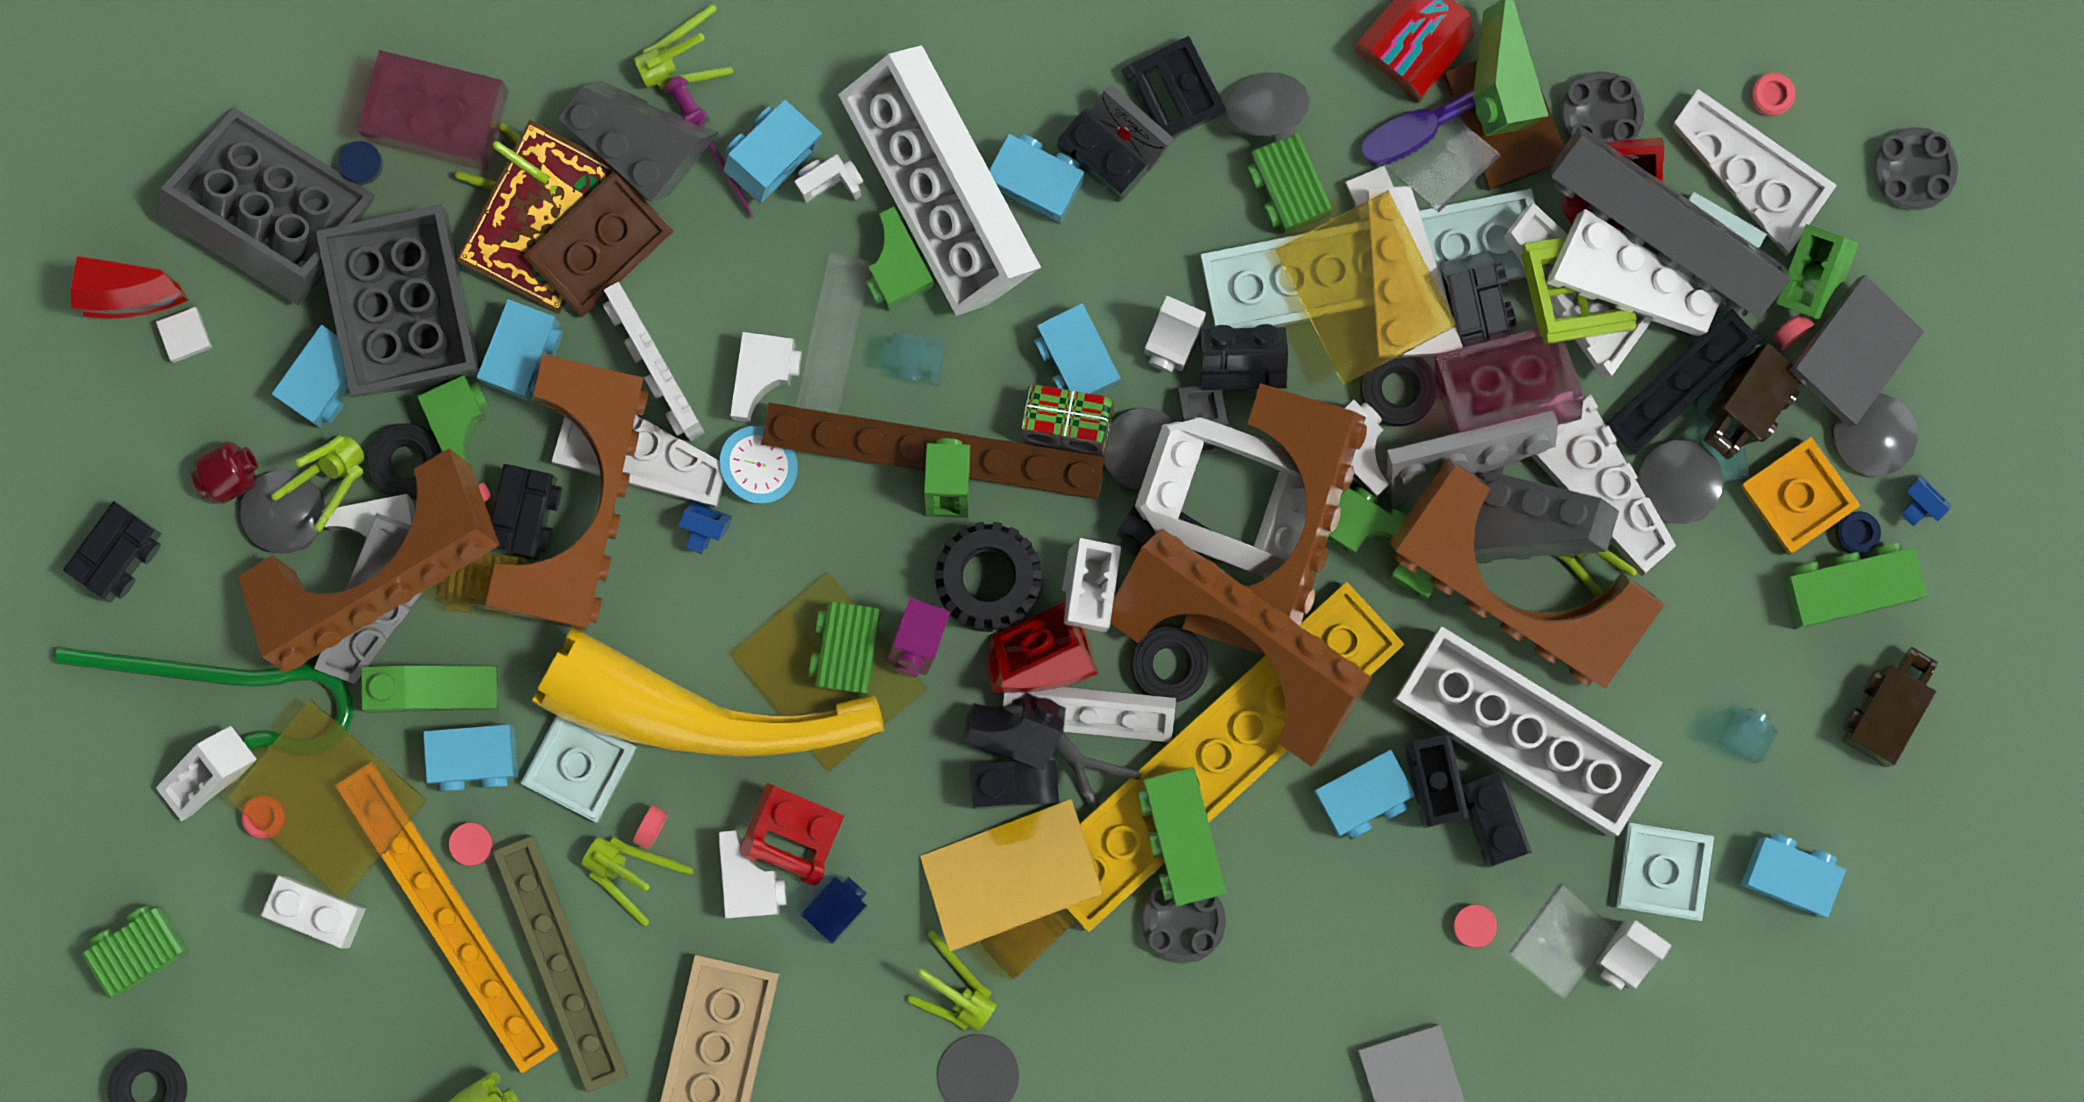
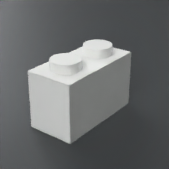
M278 876L261 916L339 948H350L366 908L290 877Z

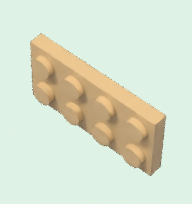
M695 955L661 1102H750L780 974Z

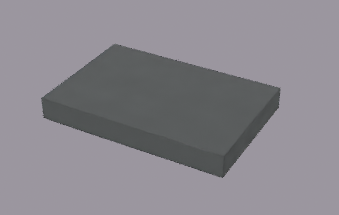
M1864 275L1856 279L1789 371L1848 427L1857 425L1924 331Z

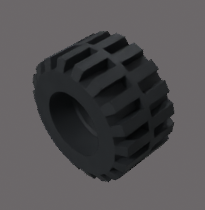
M984 521L977 522L975 526L969 528L965 526L958 530V534L953 538L950 537L946 541L942 552H939L935 570L936 589L945 610L950 611L951 617L957 622L963 623L972 630L980 629L984 630V632H993V630L1002 629L1003 631L1010 628L1016 622L1020 623L1027 613L1034 608L1042 585L1040 559L1027 537L1024 538L1012 526L1008 528L1002 526V523L994 521L993 524H984ZM991 552L999 554L1006 558L1013 568L1014 582L1012 588L1000 600L993 602L977 600L969 594L964 586L963 573L967 563L981 553Z

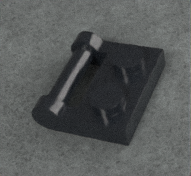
M1189 35L1127 65L1121 70L1126 82H1131L1148 116L1174 139L1226 113V107ZM1156 68L1181 118L1171 123L1146 75Z

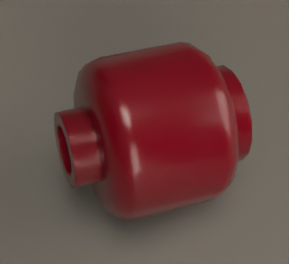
M225 441L196 458L195 470L191 473L192 481L199 494L205 500L209 501L212 499L219 504H225L255 486V471L258 469V462L249 448L244 447L241 449L236 443Z

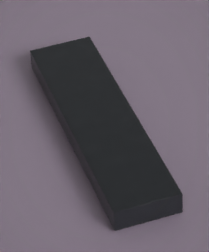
M1731 309L1707 333L1700 337L1606 423V426L1609 425L1611 431L1636 456L1761 342V338Z

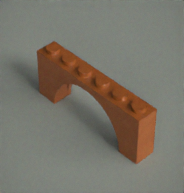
M545 354L542 355L531 401L543 404L565 416L582 432L589 442L600 470L601 494L599 505L592 524L586 533L563 553L533 564L505 565L495 563L491 573L484 609L564 627H574L582 631L587 629L588 622H597L602 598L595 597L598 580L606 581L611 562V556L604 555L607 538L615 540L621 517L620 514L613 513L616 498H625L630 473L623 472L626 455L634 457L639 438V432L632 430L635 414H644L649 393L648 390L641 389L643 377Z
M1260 384L1248 425L1272 436L1292 456L1305 486L1306 518L1300 539L1286 562L1272 575L1248 588L1272 607L1284 612L1289 619L1300 626L1304 613L1307 614L1310 611L1314 602L1315 590L1312 589L1316 574L1323 570L1327 561L1328 549L1325 548L1329 533L1336 529L1340 520L1341 508L1338 507L1342 492L1349 488L1353 479L1354 467L1351 466L1355 451L1362 447L1366 438L1367 426L1364 424L1366 417L1352 410ZM1187 614L1183 629L1266 655L1249 636L1233 625L1206 615Z
M448 448L414 469L417 483V504L414 519L405 541L395 556L381 571L357 587L332 594L308 592L301 584L296 571L273 555L238 575L262 658L285 673L296 669L310 658L327 648L337 645L342 639L362 627L371 625L377 618L397 606L409 602L417 594L434 584L444 581L452 573L471 562L481 559L484 554L498 547L499 543L472 466Z
M1448 458L1391 539L1390 544L1398 552L1395 559L1415 573L1421 567L1433 575L1430 582L1446 594L1451 596L1454 590L1468 598L1465 605L1481 617L1486 618L1491 613L1503 621L1499 627L1516 640L1521 641L1526 636L1537 644L1534 650L1551 663L1555 664L1558 659H1561L1571 666L1568 671L1569 674L1583 684L1590 686L1594 681L1603 688H1606L1665 604L1655 594L1622 572L1597 597L1580 606L1563 611H1529L1513 606L1499 598L1483 581L1477 567L1474 552L1476 520L1490 488L1482 479Z
M1164 529L1156 533L1141 548L1113 600L1110 623L1137 643L1163 619L1181 614H1200L1214 617L1233 625L1249 636L1267 655L1282 685L1285 698V720L1277 743L1310 767H1313L1331 747L1373 678L1361 670L1357 664L1344 658L1327 646L1319 637L1303 629L1289 619L1284 612L1272 607L1254 594L1250 588L1241 585L1220 570L1216 564L1203 558L1186 546L1178 537L1169 534Z

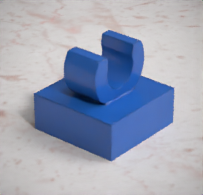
M1920 474L1908 486L1907 493L1914 500L1902 510L1903 513L1901 515L1912 526H1915L1927 513L1938 522L1950 510L1951 503Z
M692 502L684 510L679 527L692 531L686 549L703 554L711 538L719 541L725 535L732 516Z

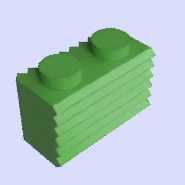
M1298 132L1288 139L1277 140L1251 152V164L1246 166L1254 188L1259 189L1262 187L1268 203L1263 204V207L1273 228L1279 225L1284 235L1330 215L1332 207Z
M829 601L827 611L819 610L816 635L823 636L821 653H812L809 677L816 678L815 686L817 688L868 696L881 617L880 609Z
M148 905L128 915L125 918L128 925L118 932L113 933L110 928L88 941L91 948L82 953V956L108 998H117L189 952L188 947L163 908L150 910Z

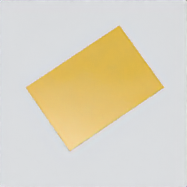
M1072 799L920 856L949 952L1103 894Z

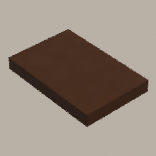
M1477 60L1444 73V78L1453 100L1474 89ZM1543 92L1542 96L1548 117L1527 129L1485 136L1481 122L1476 115V107L1460 115L1488 191L1550 169L1551 164L1564 148Z
M614 169L531 246L523 256L582 318L606 295L604 289L622 281L674 231L636 189Z

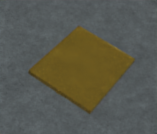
M1389 190L1338 217H1331L1327 223L1276 249L1343 385L1395 358H1402L1404 353L1457 326Z
M827 573L786 609L779 610L773 620L731 654L783 716H800L837 709V703L866 697L865 695L817 688L815 686L816 678L809 677L812 653H821L823 636L816 635L819 610L827 611L829 601L856 605L830 573ZM878 631L868 696L875 695L885 726L923 694L927 688L918 677L900 674L893 670L894 664L886 662L891 645ZM873 735L812 751L825 767L831 771Z
M309 700L273 745L266 748V753L227 798L342 899L347 897L377 859L389 850V845L427 801L425 797L312 700Z

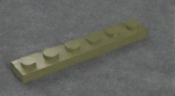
M530 836L493 851L586 1092L629 1076L535 836Z

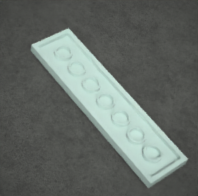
M1532 189L1419 211L1443 288L1444 283L1440 270L1442 263L1459 258L1464 259L1466 256L1481 252H1489L1496 263H1503L1508 281L1526 277L1523 264L1506 242L1504 236L1523 210L1532 203L1535 204ZM1369 221L1200 255L1214 327L1217 325H1229L1233 328H1255L1261 324H1271L1279 327L1374 308Z

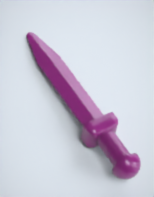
M681 76L670 78L666 83L665 91L667 95L672 94L684 115L683 119L705 128L704 124L710 119L705 110L697 106L686 85L689 82ZM712 140L707 147L734 194L750 216L754 218L739 184L723 171L726 162Z

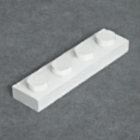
M1068 687L1027 692L1039 698L1051 699L1058 705L1066 707L1064 732L1163 742L1172 741L1176 698ZM1004 693L1003 706L1019 702L1026 693Z

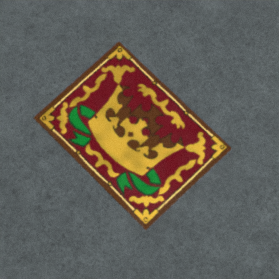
M529 119L513 151L542 172L551 176L544 185L508 160L456 261L560 314L566 301L526 260L523 254L606 178L614 168L602 157ZM550 186H557L556 190L551 195Z

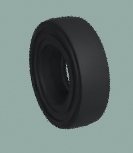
M1377 356L1365 369L1360 383L1362 402L1367 403L1377 412L1382 419L1381 423L1393 427L1409 426L1421 420L1432 408L1437 394V382L1430 365L1421 357L1378 359ZM1396 372L1408 375L1415 385L1413 398L1401 405L1389 402L1382 392L1384 379Z
M409 423L397 424L381 432L372 443L368 454V469L375 485L388 496L393 497L407 494L412 500L417 499L416 477L401 478L394 474L390 464L393 453L402 446H413L421 452L424 464L442 453V450L435 435L426 428Z
M1162 626L1151 630L1136 645L1131 661L1132 674L1136 684L1144 694L1176 698V702H1180L1194 695L1204 683L1208 672V656L1202 642L1192 632L1178 626ZM1164 648H1175L1186 659V671L1177 680H1163L1154 671V657Z
M155 1050L138 1051L126 1056L115 1066L108 1081L107 1094L109 1102H136L131 1093V1086L134 1079L144 1072L154 1073L162 1080L164 1092L159 1102H185L187 1096V1080L181 1066L171 1056Z

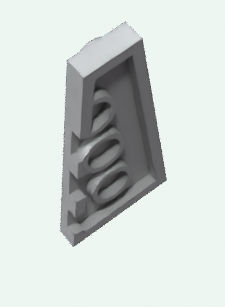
M1553 410L1387 450V482L1389 485L1386 488V495L1391 509L1420 498L1448 458L1475 476L1485 474L1486 471H1493L1556 447L1558 423Z
M376 513L345 591L361 585L381 571L400 549L411 525ZM421 593L414 596L409 602L399 605L377 618L371 625L362 627L345 637L337 645L320 652L314 669L355 684L361 676V667L369 666L386 643L390 634L409 613L412 605Z

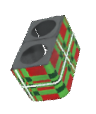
M1029 385L1022 423L1023 442L1101 456L1104 453L1114 413V401L1100 395L1041 385Z

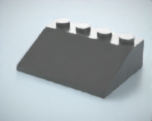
M234 107L160 188L157 218L299 306L325 275L316 231L360 222L372 204L375 195L360 185L349 181L344 175Z
M442 204L316 231L351 397L440 386L463 375L467 379L477 378L481 368L459 264L456 261L457 255L449 217Z

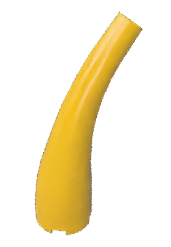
M572 627L567 635L565 644L556 654L538 687V692L531 701L562 719L598 733L672 751L705 755L741 757L789 754L826 748L885 731L875 695L837 703L836 710L800 716H771L732 711L720 707L673 683Z

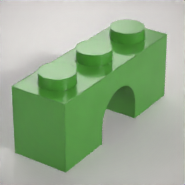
M1359 486L1354 491L1348 488L1346 491H1343L1338 507L1341 508L1339 523L1333 532L1330 531L1327 541L1349 555L1354 556L1362 542L1367 538L1382 536L1391 541L1407 518V515L1396 509L1388 513L1376 505L1378 501L1376 496ZM1399 562L1389 578L1423 601L1430 597L1436 587L1430 582L1433 575L1421 567L1415 573Z

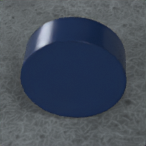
M354 141L346 145L341 151L339 168L349 181L358 185H366L372 183L380 176L383 169V159L380 152L371 143Z
M1863 511L1850 513L1840 520L1836 528L1838 544L1844 551L1850 554L1859 552V555L1871 551L1877 546L1881 538V528L1877 519Z

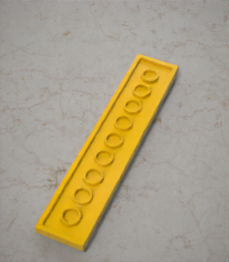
M1348 582L1343 584L1300 624L1303 629L1319 637L1327 646L1347 660L1357 664L1361 670L1370 676L1405 645ZM1266 655L1138 771L1142 775L1141 779L1135 780L1130 778L1080 824L1103 894L1070 906L1067 909L1088 933L1164 864L1162 857L1154 858L1148 836V833L1155 832L1152 815L1143 816L1137 791L1145 790L1144 780L1195 767L1208 822H1210L1288 751L1277 743L1285 720L1284 693L1278 674Z

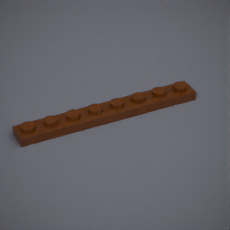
M772 402L768 404L762 445L926 471L927 443L936 444L937 440L944 438L957 439L962 442V445H970L971 479L1098 499L1105 459L1104 456Z

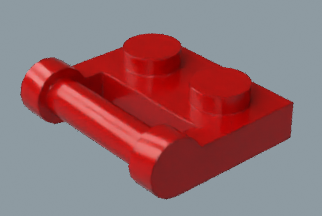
M766 783L741 842L740 855L751 861L763 860L800 876V880L806 884L816 886L824 876V863L844 815L775 785ZM767 830L810 847L806 859L765 843L764 837Z

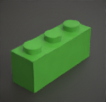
M1899 542L1875 548L1877 556L1862 560L1860 559L1859 552L1834 558L1835 566L1819 569L1818 562L1793 568L1794 576L1784 579L1783 584L1795 630L1928 597L1915 547L1902 550Z
M1195 767L1144 780L1145 790L1137 791L1143 816L1152 815L1155 832L1148 833L1153 856L1154 858H1163L1166 873L1159 875L1164 899H1173L1174 905L1177 907L1227 894Z

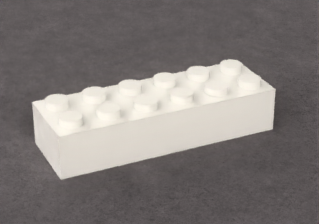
M922 45L888 54L838 94L956 316L988 306L1041 268Z
M1442 626L1434 633L1392 702L1444 735L1450 734L1452 740L1609 837L1619 836L1663 763Z

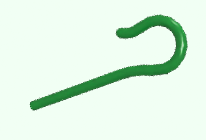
M57 647L55 653V663L238 687L279 686L290 682L313 681L322 684L331 692L336 702V717L333 725L324 735L316 739L301 740L271 731L255 732L242 738V741L250 751L269 748L298 757L319 756L338 745L348 733L353 718L352 696L345 682L340 678L314 669L315 664L302 665L285 673L279 668L257 671L239 670Z

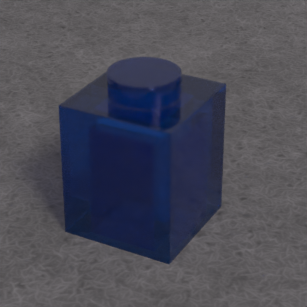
M835 876L800 915L831 944H835L868 907L862 900L867 893L849 876L843 882Z

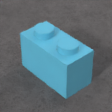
M786 100L775 109L771 106L767 107L755 120L753 125L756 128L746 137L742 133L739 134L725 150L728 156L723 171L760 204L817 150L822 135L818 128Z
M1008 134L990 169V173L1001 194L1061 224L1084 180V171L1078 169L1080 163L1062 153H1058L1054 157L1042 151L1043 145L1028 135L1020 134L1019 138Z
M508 299L477 379L484 385L530 401L542 355H548V353L554 355L560 345L563 331L558 329L560 322L552 315Z
M1083 303L1037 325L1039 337L1034 339L1033 342L1043 362L1052 361L1058 375L1052 377L1056 388L1100 395L1120 385L1121 378Z
M321 325L272 393L277 399L319 428L325 422L330 424L339 415L344 405L341 399L349 389L338 336Z
M497 725L424 731L427 783L432 785L439 784V792L465 790V782L481 781L482 788L507 787V779L518 778L514 726Z
M1391 750L1313 791L1336 837L1346 833L1350 840L1372 829L1369 822L1372 818L1384 813L1388 820L1409 809L1410 806L1406 800L1415 796Z
M1773 833L1771 839L1768 837L1758 838L1740 886L1818 918H1828L1847 870L1835 865L1838 858L1813 849L1811 855L1795 849L1797 841L1777 833Z

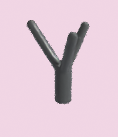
M1064 733L1055 748L1075 772L1082 794L1085 796L1092 813L1098 808V804L1084 771L1086 766L1139 780L1142 777L1138 771L1083 756Z

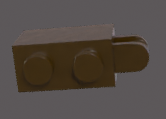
M1769 343L1752 349L1740 361L1704 415L1713 422V425L1705 435L1704 441L1717 450L1726 460H1729L1742 446L1767 440L1778 426V423L1775 421L1782 410L1787 409L1793 404L1800 393L1797 387L1801 381L1789 371L1793 364ZM1725 432V433H1726L1727 435H1729L1731 438L1729 439V438H1728L1726 435H1724L1723 433Z
M1911 646L1897 668L1891 665L1883 668L1881 672L1875 670L1864 686L1863 692L1868 695L1861 708L1854 707L1843 723L1842 729L1846 730L1847 733L1842 742L1885 767L1894 766L1937 692L1927 686V683L1935 671L1938 661ZM1910 666L1921 671L1918 679L1906 674Z

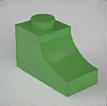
M894 206L879 214L885 235L884 246L877 262L869 266L872 278L866 281L876 303L885 301L889 311L934 288L933 279Z
M1806 224L1789 268L1791 279L1780 292L1776 304L1820 319L1834 290L1841 282L1845 283L1859 242Z
M463 375L417 397L442 452L450 448L471 465L469 457L471 436L476 426L487 419L482 408L489 404L479 383L471 385L470 381Z
M950 438L939 439L936 441V444L927 443L924 492L926 516L968 518L970 445H962L960 440Z

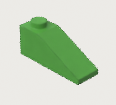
M1500 0L1483 11L1473 98L1476 105V115L1481 122L1485 136L1527 129L1548 117L1514 0Z
M497 666L361 667L362 710L369 713L498 709Z

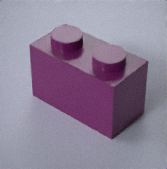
M909 598L886 662L894 664L893 670L915 678L918 677L919 673L927 675L935 659L950 611Z

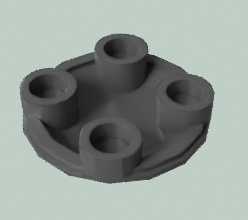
M1598 71L1584 75L1570 85L1562 100L1560 118L1564 132L1570 139L1579 126H1581L1603 142L1636 139L1643 126L1644 106L1640 93L1635 88V84L1631 79L1616 73Z
M1261 73L1250 76L1237 84L1227 97L1225 109L1230 127L1234 132L1249 133L1255 136H1271L1276 140H1285L1294 134V126L1299 124L1308 112L1310 99L1305 86L1296 78L1282 73Z
M1910 127L1898 130L1884 140L1875 155L1873 172L1877 187L1887 200L1901 208L1922 210L1934 207L1950 195L1957 180L1958 162L1955 151L1951 147L1950 140L1946 135L1927 128Z
M1882 393L1878 394L1857 425L1848 427L1837 416L1836 422L1831 429L1834 445L1842 461L1854 471L1867 478L1887 476L1901 469L1913 456L1918 441L1917 424L1910 410L1897 398Z
M1143 407L1126 411L1113 420L1110 425L1103 456L1105 457V467L1115 481L1122 484L1127 490L1140 491L1162 425L1175 422L1174 419L1160 410Z
M1674 440L1659 445L1646 457L1639 471L1638 484L1645 497L1650 498L1662 520L1668 523L1687 524L1703 520L1714 509L1722 494L1723 475L1718 460L1707 448L1693 441Z
M274 470L259 476L256 479L255 486L245 492L241 501L240 519L246 535L258 547L272 553H291L296 550H304L312 544L313 539L319 533L315 531L314 527L323 513L322 510H324L325 504L321 490L310 479L279 500L273 501L271 499L272 493L300 474L293 470Z
M1161 885L1154 888L1144 903L1141 925L1143 936L1155 953L1165 960L1184 964L1200 961L1213 953L1223 939L1226 917L1224 906L1218 896L1175 907L1173 899H1164Z

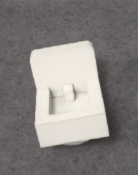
M838 154L824 163H821L820 160H815L806 165L798 173L800 178L794 181L805 203L842 181L855 201L862 196L858 185L864 182L853 163L848 161L843 164Z

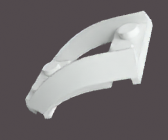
M1195 417V419L1184 422L1177 421L1162 425L1135 507L1143 520L1149 521L1156 533L1164 529L1169 534L1178 537L1193 551L1220 560L1251 574L1267 578L1286 562L1300 539L1306 518V492L1300 471L1286 449L1216 422ZM1204 442L1240 454L1279 471L1254 547L1178 519Z

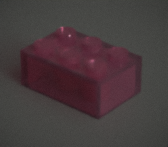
M379 50L357 131L368 142L487 171L493 151V143L496 140L506 103L508 89L500 79Z
M1539 328L1435 355L1434 375L1453 434L1551 410L1554 412L1558 425L1582 419L1584 395L1565 341L1544 344L1543 337H1540Z

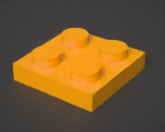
M1812 437L1740 485L1744 494L1788 556L1861 506Z

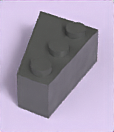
M603 81L582 86L558 117L561 122L651 202L671 195L719 133L708 127L702 128L683 119V116L676 113H668L648 104V101Z
M1486 471L1483 481L1490 488V491L1479 510L1474 531V552L1478 563H1493V560L1510 558L1524 560L1530 559L1531 556L1551 554L1554 556L1607 552L1619 510L1604 499Z

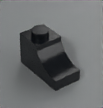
M1026 693L1019 702L1007 706L992 707L973 703L967 715L964 741L1044 770L1064 733L1066 707L1058 705L1051 699L1039 698L1029 693Z
M1049 760L1044 770L1022 762L970 765L974 810L1059 803L1056 760Z

